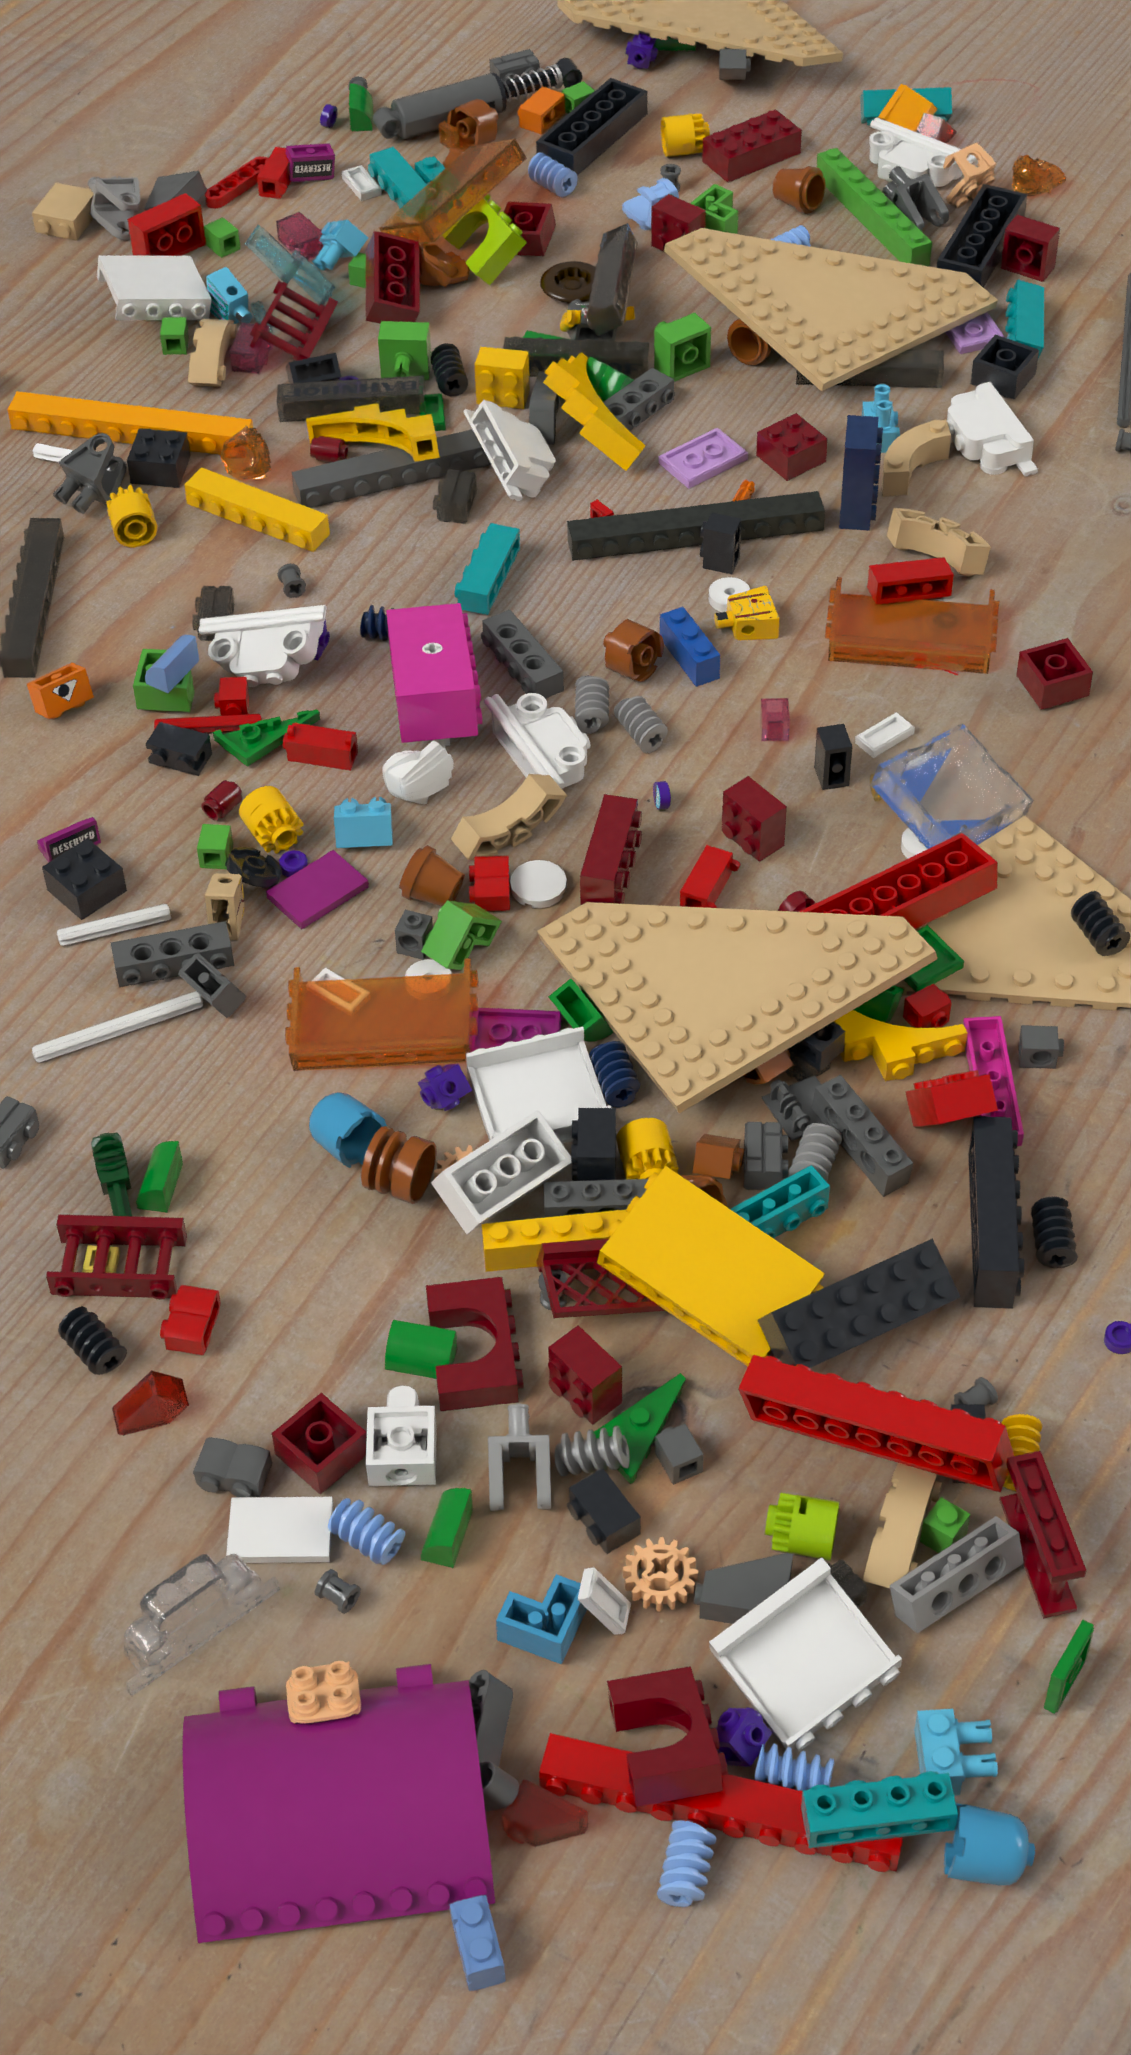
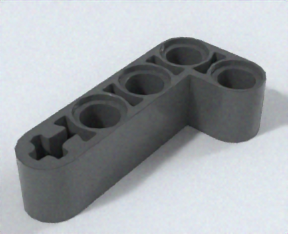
M538 372L530 398L529 424L534 425L540 430L547 444L554 445L556 438V415L561 397L543 383L548 375L544 372Z
M480 1670L470 1678L469 1686L485 1812L508 1807L517 1797L519 1783L517 1779L499 1768L513 1700V1690L486 1670Z

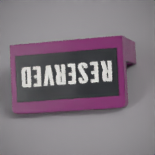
M330 143L286 146V156L290 163L289 179L291 182L330 180L334 178L335 153Z
M94 817L84 819L37 840L38 849L49 863L87 838L95 845L101 843L97 821Z

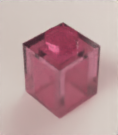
M788 698L761 699L760 726L762 741H789L790 715Z

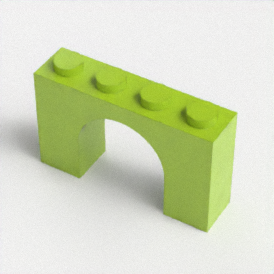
M470 185L435 228L445 240L459 250L477 228L489 223L484 241L465 263L475 275L488 285H491L527 242L521 237L522 230L514 223L510 224L512 219L503 211L499 212L502 208L494 200L491 199L489 201L491 196L483 188L477 190L474 186Z

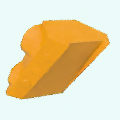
M900 84L878 118L921 134L937 111V108L910 87Z

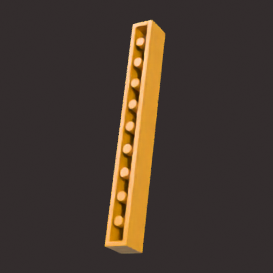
M19 391L16 392L7 409L11 429L88 439L94 435L104 433L113 442L129 444L134 443L139 428L187 432L190 451L247 458L255 440L252 419Z

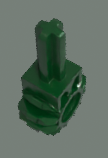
M117 1132L100 1134V1136L92 1139L91 1148L103 1195H109L113 1216H132L127 1190L132 1188L121 1136Z

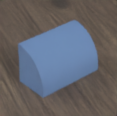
M180 636L147 670L145 674L146 684L169 693L199 662L196 636Z

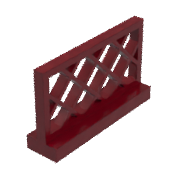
M608 1239L541 1244L537 1266L539 1272L543 1273L553 1318L666 1310L597 1263L599 1252ZM585 1269H595L601 1275L594 1281L581 1272ZM551 1270L564 1271L570 1277L563 1283L553 1277ZM606 1277L620 1285L615 1293L600 1285ZM575 1279L589 1287L584 1295L569 1287ZM626 1289L639 1297L636 1302L628 1303L619 1296ZM595 1291L608 1299L605 1304L597 1305L588 1298ZM564 1293L577 1303L574 1306L560 1307L558 1298Z

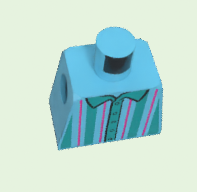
M224 267L207 275V291L211 297L210 312L221 320H233L234 324L239 322L242 325L248 324L253 318V315L248 311V293L230 270Z

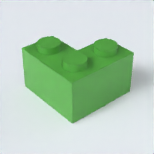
M714 184L690 203L706 210L705 229L738 234V210L733 208V191Z
M142 649L133 683L137 709L190 712L195 694L191 670L169 693L146 684L145 674L167 650Z
M447 900L440 908L438 919L433 929L427 934L425 945L421 952L447 969L462 970L474 945L490 946L502 921L476 904Z

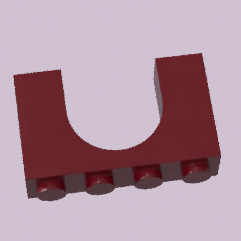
M503 1277L426 1285L430 1326L443 1329L462 1326L477 1327L489 1333L496 1342L487 1355L476 1361L435 1366L440 1412L519 1402L518 1389H524L522 1369H515V1362L520 1361L518 1342L511 1341V1335L516 1334L514 1315L508 1316L507 1308H512L511 1290L504 1289Z
M691 1666L607 1681L609 1706L616 1732L653 1725H667L676 1727L687 1734L683 1739L670 1746L627 1754L629 1783L636 1807L723 1791L722 1775H727L725 1755L723 1752L717 1753V1750L720 1749L716 1727H709V1725H712L710 1707L708 1703L702 1704V1701H705L701 1679H694Z

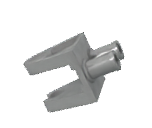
M95 176L90 178L88 186L93 192L90 215L114 237L121 240H129L128 219L134 216V210L138 211L140 205L138 178H122L120 176L118 178L116 176L112 178H100L98 176L97 178Z
M527 1404L508 1405V1435L488 1436L490 1511L504 1510V1462H510V1458L530 1457V1461H536L538 1509H551L549 1435H531L529 1433L530 1414L528 1413L529 1405Z

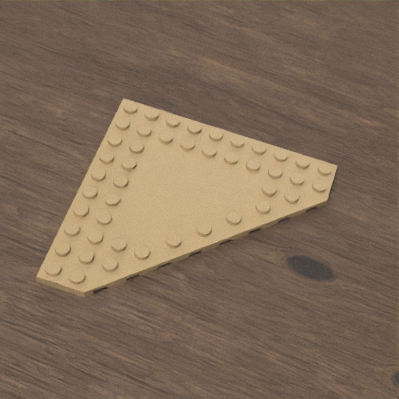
M558 0L557 7L575 23L582 24L583 20H585L586 22L594 23L593 26L610 29L612 25L616 28H622V32L638 35L642 31L643 33L650 34L652 38L667 40L668 36L673 39H679L678 43L695 46L699 42L700 44L707 45V48L715 50L725 49V47L728 49H746V56L753 57L754 53H756L757 55L765 56L766 60L783 62L784 58L798 66L840 62L843 57L842 51L781 0Z
M704 228L665 244L664 252L820 391H824L996 308L998 299L964 272Z
M1025 815L978 845L998 862L997 889L915 929L917 931L928 925L964 960V967L961 970L935 983L947 995H966L968 1000L990 1001L991 997L1007 998L1008 1003L1032 1004L1033 1001L1050 1002V1006L1062 1007L1087 1004L1092 1005V1009L1117 1011V1007L1131 1008V936L1130 941L1122 951L1114 955L1102 956L1096 952L1094 946L1090 944L1088 938L1084 936L1083 931L1079 929L1077 923L1071 917V909L1075 902L1084 894L1097 891L1101 894L1102 899L1107 902V907L1113 910V915L1119 918V923L1125 926V932H1129L1131 935V899ZM904 980L895 984V986L904 989L902 995H906L907 991L915 992Z
M586 902L537 931L542 942L679 1114L937 960L936 951L904 917Z

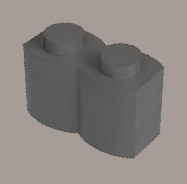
M206 1438L193 1474L196 1484L207 1492L230 1491L235 1497H260L272 1466V1459L269 1450L258 1446L236 1444L220 1438Z

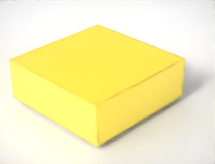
M87 1245L82 1272L92 1273L97 1246ZM110 1246L105 1273H116L120 1255L119 1247Z

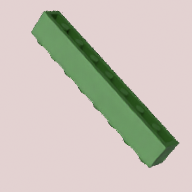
M838 148L818 153L817 168L823 173L826 188L899 262L930 266L932 241Z

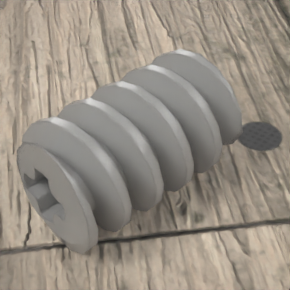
M582 676L575 683V721L582 733L592 734L604 728L609 722V683L601 677Z
M642 696L626 698L615 706L614 716L624 726L630 737L635 740L641 751L650 754L661 746L664 738L667 736L668 727L657 717L656 712L646 703L645 698Z
M812 1123L808 1125L799 1142V1147L796 1150L788 1176L790 1177L812 1165L824 1180L827 1181L828 1173L832 1170V1163L835 1161L839 1145L842 1142L841 1133L834 1127L826 1124Z
M618 1426L613 1427L612 1437H609L606 1428L600 1429L599 1438H596L594 1431L590 1429L587 1431V1440L583 1439L580 1431H576L573 1442H571L568 1433H563L561 1443L555 1447V1464L561 1476H566L569 1472L578 1475L582 1470L586 1473H591L595 1468L596 1470L602 1468L606 1470L609 1467L612 1470H617L620 1465L624 1468L629 1467L630 1458L627 1441Z

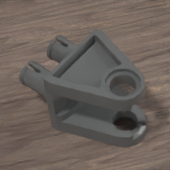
M896 166L890 171L888 176L892 182L885 185L882 192L921 231L925 227L922 217L934 226L947 223L949 220L948 208L927 173L915 179H910L900 166Z
M107 434L94 435L59 461L66 474V479L53 493V496L59 502L66 504L76 491L81 492L71 503L73 508L79 513L81 512V514H85L95 500L106 505V501L111 500L110 493L117 494L118 487H120L126 473V464L123 459L113 455L115 446ZM107 443V447L104 450L96 451L100 444ZM118 463L116 469L112 471L107 470L110 464Z

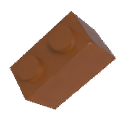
M704 1134L696 1145L693 1173L730 1179L734 1172H739V1168L743 1165L745 1149L740 1148L741 1139Z

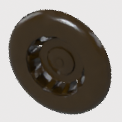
M579 261L558 263L547 269L540 280L541 289L546 295L565 303H571L576 299L584 302L594 298L602 292L606 284L603 273L597 267Z

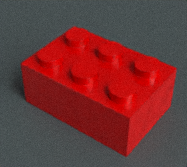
M186 193L128 219L133 256H183L206 245L201 205Z
M978 1070L913 1083V1090L905 1091L913 1127L939 1125L998 1111L990 1074L979 1075Z

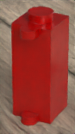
M275 147L258 174L259 196L281 199L287 191L291 181L289 179L290 163L286 156V148Z
M293 723L292 725L289 724L287 733L284 735L283 749H286L287 759L291 762L351 771L358 754L356 732Z
M706 845L680 890L681 907L717 908L715 902L732 871L736 872L740 868V862L733 859L732 852Z

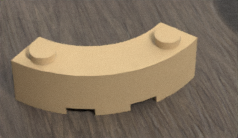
M202 319L200 320V326L202 327L196 328L193 337L196 351L190 353L188 383L193 386L221 387L222 381H225L226 368L223 366L228 347L233 345V339L237 338V325L234 324L233 320Z
M932 420L931 422L916 426L904 432L892 442L884 458L882 497L907 495L909 479L912 476V471L917 466L923 467L935 461L949 459L951 433L947 420Z
M893 508L887 537L895 548L899 550H915L937 558L945 557L947 563L963 576L984 575L991 546L973 531L968 534L959 529V523L944 517L937 521L926 517V512Z
M528 774L518 790L497 807L482 814L463 816L451 840L468 860H474V857L498 855L497 850L510 844L514 848L531 837L532 833L530 831L542 820L547 823L562 805L567 795L550 775Z
M901 1463L897 1464L891 1480L893 1487L891 1486L886 1494L879 1520L885 1522L884 1528L878 1526L876 1535L873 1538L863 1581L890 1588L892 1583L918 1567L919 1563L913 1562L921 1535L923 1521L926 1518L931 1502L938 1501L942 1488V1482L937 1481L938 1474Z

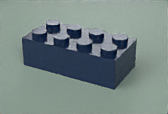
M847 416L839 529L870 531V520L876 521L877 505L872 504H877L878 485L873 484L879 483L880 465L875 464H880L883 428L878 427L879 417Z

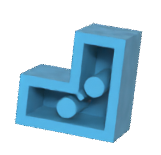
M556 1574L542 1603L510 1591L496 1619L497 1641L562 1665L587 1611V1608L577 1600L581 1583Z

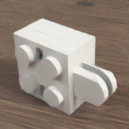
M398 1386L391 1389L387 1396V1407H368L366 1470L369 1486L436 1485L437 1426L435 1406H419L418 1395L409 1386Z

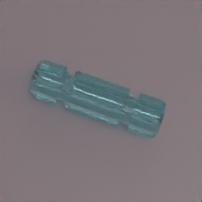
M261 301L252 302L250 305L255 321L261 324L267 311ZM269 324L265 326V330L272 334L274 332L273 326Z

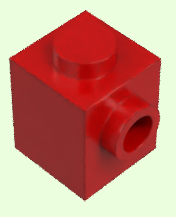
M247 677L220 678L219 692L214 693L215 709H220L221 716L249 714L250 696Z
M933 983L905 998L903 1018L913 1028H942L949 1022L952 1002L949 996Z

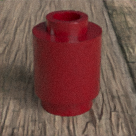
M319 436L318 438L314 437L311 441L310 456L316 458L317 461L331 463L347 459L349 449L344 439Z
M223 780L204 797V802L201 804L203 812L212 820L224 818L242 801L240 787L232 781Z

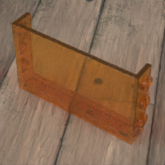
M516 139L470 146L380 226L379 229L383 233L419 241V244L435 242L522 164L527 157Z
M837 577L836 588H830L829 603L834 605H828L827 621H832V623H826L825 639H830L828 661L989 673L991 652L996 653L997 636H992V634L997 635L998 619L993 618V616L998 617L999 601L994 600V589L989 591L988 605L930 600L876 605L872 596L841 594V577Z
M467 958L464 959V973L303 982L300 967L294 968L293 980L288 981L289 997H292V1003H287V1019L291 1022L290 1027L285 1028L286 1044L289 1045V1057L293 1071L466 1062V1053L472 1052V1035H478L477 1017H473V1011H478L477 993L473 994V988H478V971L472 970L471 959Z

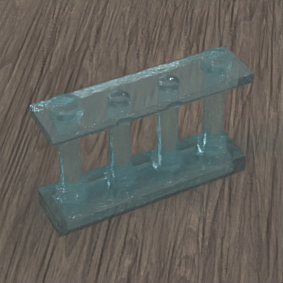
M260 225L256 226L245 245L282 281L288 284L293 279L319 305H324L332 296L336 287L299 251L295 249L291 255L267 230Z

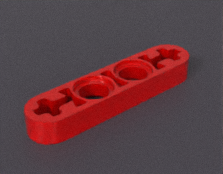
M260 156L252 159L207 189L205 193L206 205L212 209L221 208L258 183L257 176L268 160V157Z

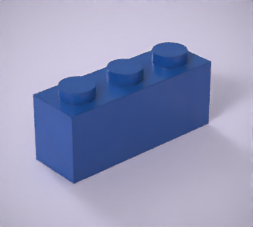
M680 607L660 614L659 634L663 637L664 645L693 684L697 687L720 679V654L686 609Z

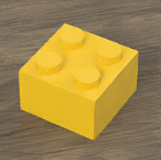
M480 346L474 364L476 404H481L483 400H487L497 404L499 407L524 409L530 392L529 351Z

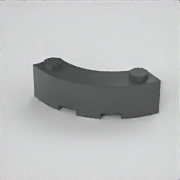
M725 47V49L719 50V80H745L746 72H750L751 61L749 56H746V49H728Z

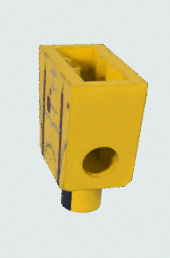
M767 586L729 596L727 598V611L714 614L716 628L731 627L737 640L779 638L780 618Z

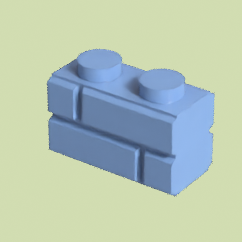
M486 1895L450 1904L451 1921L469 1991L505 1982L504 1962Z

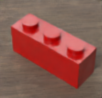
M945 557L869 565L867 588L876 605L949 597L952 594L954 574Z

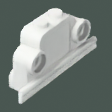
M877 117L871 122L870 127L880 130L871 134L869 139V159L871 162L878 164L877 175L879 178L892 182L888 175L896 166H900L910 179H915L927 173L936 187L945 186L950 181L956 180L963 175L956 161L946 169L943 167L945 158L961 150L960 148ZM973 155L967 158L970 164L977 159Z
M991 382L979 384L976 390L956 395L951 399V406L948 408L947 414L951 439L956 449L960 450L966 459H980L981 470L992 475L1001 474L1006 471L1007 466L1014 464L1017 465L1024 476L1033 475L1038 472V468L1031 460L1034 444L1033 438Z
M483 400L476 411L465 409L464 414L509 498L521 501L523 498L521 493L529 497H536L548 479L549 471L556 462L540 430L532 424L520 421L513 414L503 411L497 404L487 400Z
M318 605L200 619L199 633L201 635L215 633V638L208 648L209 657L225 671L233 672L237 677H247L248 687H256L258 684L267 683L278 685L282 682L293 680L298 675L300 664H307L316 656L318 639L323 632L327 606Z
M537 693L524 694L517 700V704L509 707L499 694L487 697L484 700L485 705L492 713L493 734L526 778L528 774L550 775L561 789L583 779L584 766L587 764V749L591 747L590 740L585 733L579 730L575 719L572 716L569 717L564 709L560 707L547 709L546 699Z

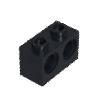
M832 1022L788 1049L821 1071L844 1051L845 1031L840 1025Z

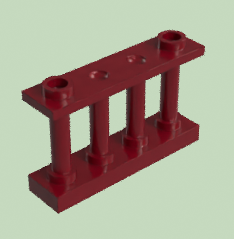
M287 274L283 282L279 280L274 288L273 293L276 296L261 324L255 323L250 333L253 339L249 346L254 349L258 339L261 338L292 355L293 359L297 361L310 358L338 301L330 297L326 306L316 304L287 287L292 277ZM284 296L315 313V317L319 319H311L280 302L281 297ZM274 310L304 325L311 334L308 332L305 334L272 315ZM269 324L300 341V345L304 346V348L300 346L297 348L264 329L265 326Z
M58 1214L56 1226L61 1243H66L61 1272L47 1271L46 1274L51 1295L69 1297L71 1295L142 1297L163 1300L171 1298L172 1294H177L175 1276L168 1274L173 1247H186L187 1233L184 1218ZM79 1244H97L92 1273L74 1272ZM110 1245H129L124 1273H105ZM143 1245L160 1246L156 1274H137L141 1246Z
M1041 1451L1008 1457L1006 1466L1017 1493L1000 1497V1503L1008 1525L1019 1532L1023 1565L1043 1619L1076 1612L1077 1606L1067 1581L1085 1577L1086 1567Z

